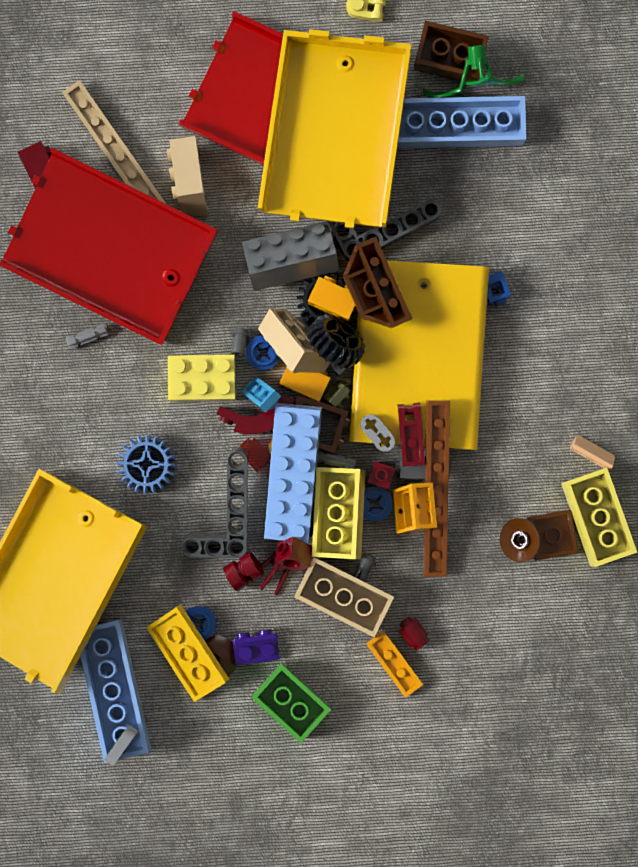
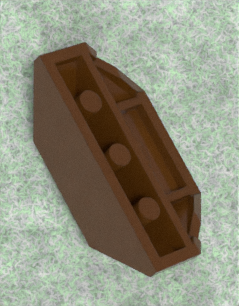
M374 237L355 245L343 279L360 317L391 329L412 320L377 238Z

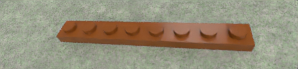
M426 400L425 483L433 482L437 528L424 531V577H447L450 400Z

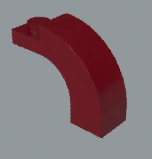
M277 392L281 395L278 403H295V399ZM220 406L217 415L221 417L219 421L231 426L233 422L236 423L233 430L235 433L255 436L273 430L275 407L266 413L263 411L255 416H243Z

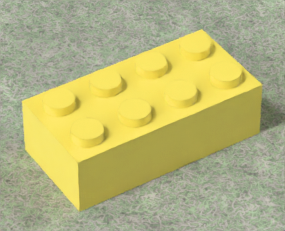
M316 467L312 557L361 559L366 470Z
M607 468L561 483L591 567H597L637 553Z

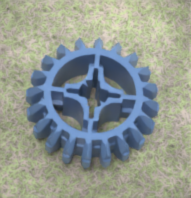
M149 434L146 435L145 441L139 435L137 436V444L133 439H130L129 442L132 447L123 446V449L127 451L126 455L119 453L118 456L124 458V462L117 461V465L124 466V469L118 470V474L125 473L126 476L121 481L126 482L130 480L127 487L131 489L136 485L135 492L137 493L140 492L141 487H143L144 494H148L149 487H151L153 493H157V485L163 490L165 489L163 481L168 484L171 483V480L167 478L168 474L175 476L176 473L170 471V467L176 468L177 464L170 463V460L175 459L176 455H168L173 448L167 447L164 449L167 442L163 440L158 444V436H155L153 442H151ZM144 447L143 455L139 460H130L135 451ZM151 447L157 448L162 453L165 462L153 459ZM147 458L150 459L149 462L158 464L148 467L147 471L144 470L145 467L136 465L137 463L146 462ZM130 467L139 468L142 471L143 483L134 478ZM164 468L161 476L155 481L150 482L153 470Z

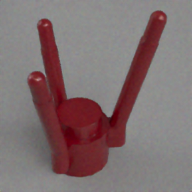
M273 552L261 564L264 569L274 561L271 564L274 566V569L264 580L260 590L266 587L279 570L283 574L274 592L275 595H278L290 569L276 563L277 553Z

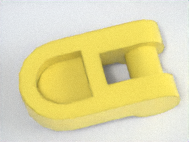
M347 0L346 10L353 18L382 22L384 17L382 11L386 6L387 0ZM368 6H374V11H367Z

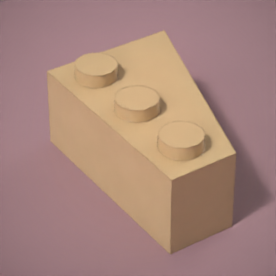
M191 136L169 140L170 149H167L168 162L173 164V167L169 168L171 181H175V186L172 187L173 199H178L181 212L191 217L208 215L196 137Z
M269 309L258 330L275 350V353L284 361L287 368L294 373H324L330 362H325L324 358L319 357L318 352L313 351L314 347L309 344L308 333L304 330L306 326L286 309Z

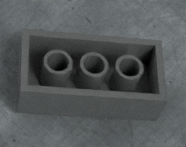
M327 221L242 242L253 291L339 271L337 253Z

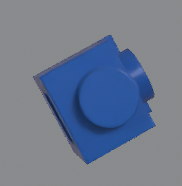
M502 271L489 275L488 304L494 303L495 307L507 303L506 298H509L511 294ZM493 287L499 288V294L494 295L491 289Z

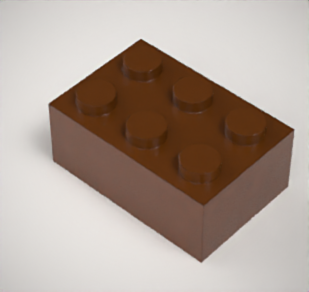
M425 20L413 70L461 82L465 68V59H469L468 47L486 45L487 47L489 36ZM469 65L465 83L466 81H477L480 75L479 69H472L471 65Z

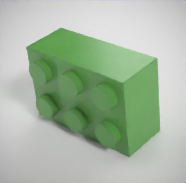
M283 662L277 666L251 696L258 705L300 743L305 740L331 711V706Z

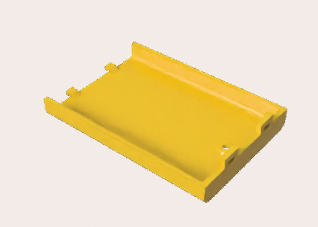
M309 29V33L284 30L258 201V210L260 212L290 216V221L299 222V218L345 223V228L354 229V224L372 227L387 226L412 49L411 44L385 41L384 37L364 35V39L330 35L329 31ZM344 61L349 63L347 66L342 65Z
M387 261L412 320L391 329L362 319L358 313L357 332L363 338L365 353L361 360L354 365L349 442L373 443L361 428L362 419L366 415L372 414L377 416L395 438V445H401L397 404L409 406L420 402L423 444L426 447V400H450L449 448L477 450L489 267ZM423 282L427 284L425 289L421 288V283ZM414 414L405 415L406 421H414ZM366 419L367 425L365 428L367 430L371 428L375 433L379 431L375 427L377 422L375 419ZM379 433L377 436L381 439V447L385 445L388 448L391 438L389 436L385 438Z
M38 469L0 541V657L26 672V681L33 684L34 679H37L51 687V692L61 694L148 526L58 477ZM85 516H88L87 522L84 521Z

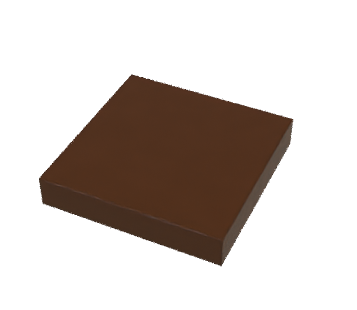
M571 510L526 517L527 520L536 526L540 534V548L534 557V561L579 553Z

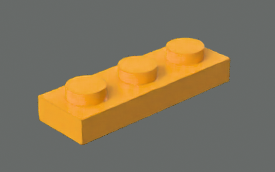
M384 630L378 633L375 638L373 637L366 642L368 648L405 698L423 685Z

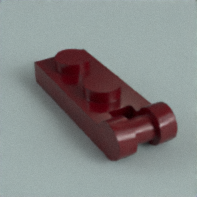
M420 402L409 406L397 404L403 467L425 465ZM414 414V421H406L405 415Z

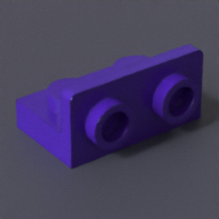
M272 629L259 630V635L250 636L249 632L236 634L237 638H232L235 665L280 659L277 633H272Z

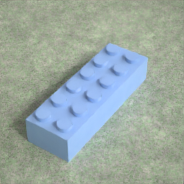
M525 96L404 99L398 148L523 146L526 141Z
M278 403L275 406L264 539L286 540L295 537L305 543H309L311 538L322 407Z
M121 618L97 624L81 654V660L103 759L106 758L128 725L138 730V733L119 760L149 753L151 745L123 620Z

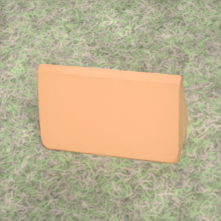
M580 435L575 437L569 447L570 450L602 468L609 470L614 465L615 456Z

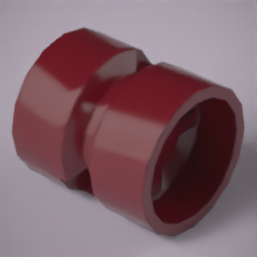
M251 551L240 557L239 562L232 561L223 567L228 582L237 592L247 587L249 581L255 582L265 575L261 564Z

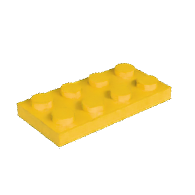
M181 604L146 627L194 702L230 680Z

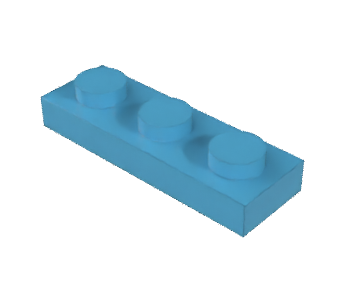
M257 376L241 391L265 413L273 409L281 395Z

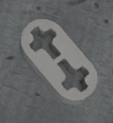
M372 414L366 415L361 421L363 432L380 451L391 450L395 444V438L377 416ZM366 419H375L377 421L375 423V427L379 430L377 433L371 428L368 430L365 428L367 425ZM379 433L385 438L388 436L391 438L388 448L385 445L383 447L379 445L381 439L377 436Z
M128 725L104 761L114 766L138 733V730Z

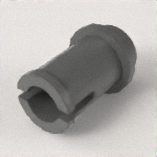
M236 328L232 334L234 341L231 355L244 357L246 343L250 335L247 329Z
M364 552L363 556L361 555L360 563L353 577L365 582L372 566L376 565V558Z

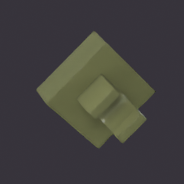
M335 381L322 397L332 406L341 409L345 408L341 404L344 398L352 400V397L348 394L350 390L338 381Z

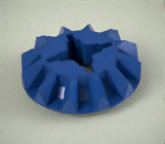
M263 335L253 338L246 348V357L250 365L258 370H269L276 366L280 357L275 353L272 346L267 352L270 360L264 356L257 360L260 354L257 346L264 350L271 345L264 339Z
M378 486L366 488L363 517L370 521L385 519L392 510L393 501L391 495L387 490ZM381 496L379 504L383 510L374 508L369 512L371 503L367 500V497L375 500Z
M194 606L186 610L185 612L193 624L195 622L192 616L198 620L206 618L202 624L204 632L198 627L197 630L204 640L211 637L216 627L213 613L202 606Z

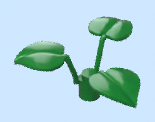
M486 45L469 46V59H465V68L459 88L447 92H432L423 88V94L430 98H445L462 94L469 65H471L472 69H479L480 80L466 81V85L470 86L517 85L524 82V73L506 81L494 78L488 63V57H486ZM486 67L488 76L484 78L483 68Z

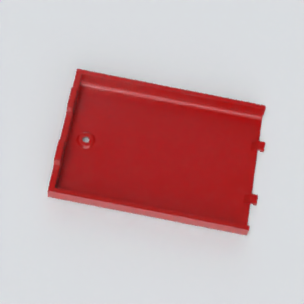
M233 11L231 24L222 42L215 40L212 49L217 52L198 91L192 88L188 96L194 100L184 120L180 119L179 126L264 166L283 34Z
M51 147L50 152L52 154L41 177L34 175L31 183L36 185V188L18 227L10 226L8 233L13 235L2 260H0V266L147 339L163 345L215 240L218 229ZM169 275L174 276L173 281L168 280Z

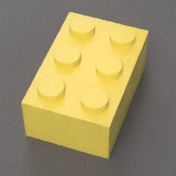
M235 355L168 356V400L170 402L236 401Z

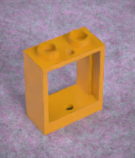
M433 482L409 484L392 490L397 534L418 533L437 528Z

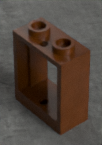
M297 395L296 405L306 404L322 407V410L341 415L332 446L319 443L320 450L334 454L336 450L341 451L344 438L340 436L343 429L347 430L351 417L347 416L348 411Z

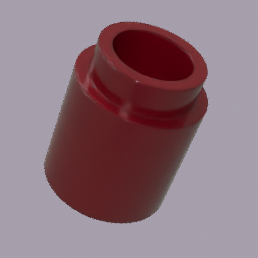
M407 617L399 624L401 628L398 632L408 645L416 651L430 641L427 637L428 633L416 617L413 619Z

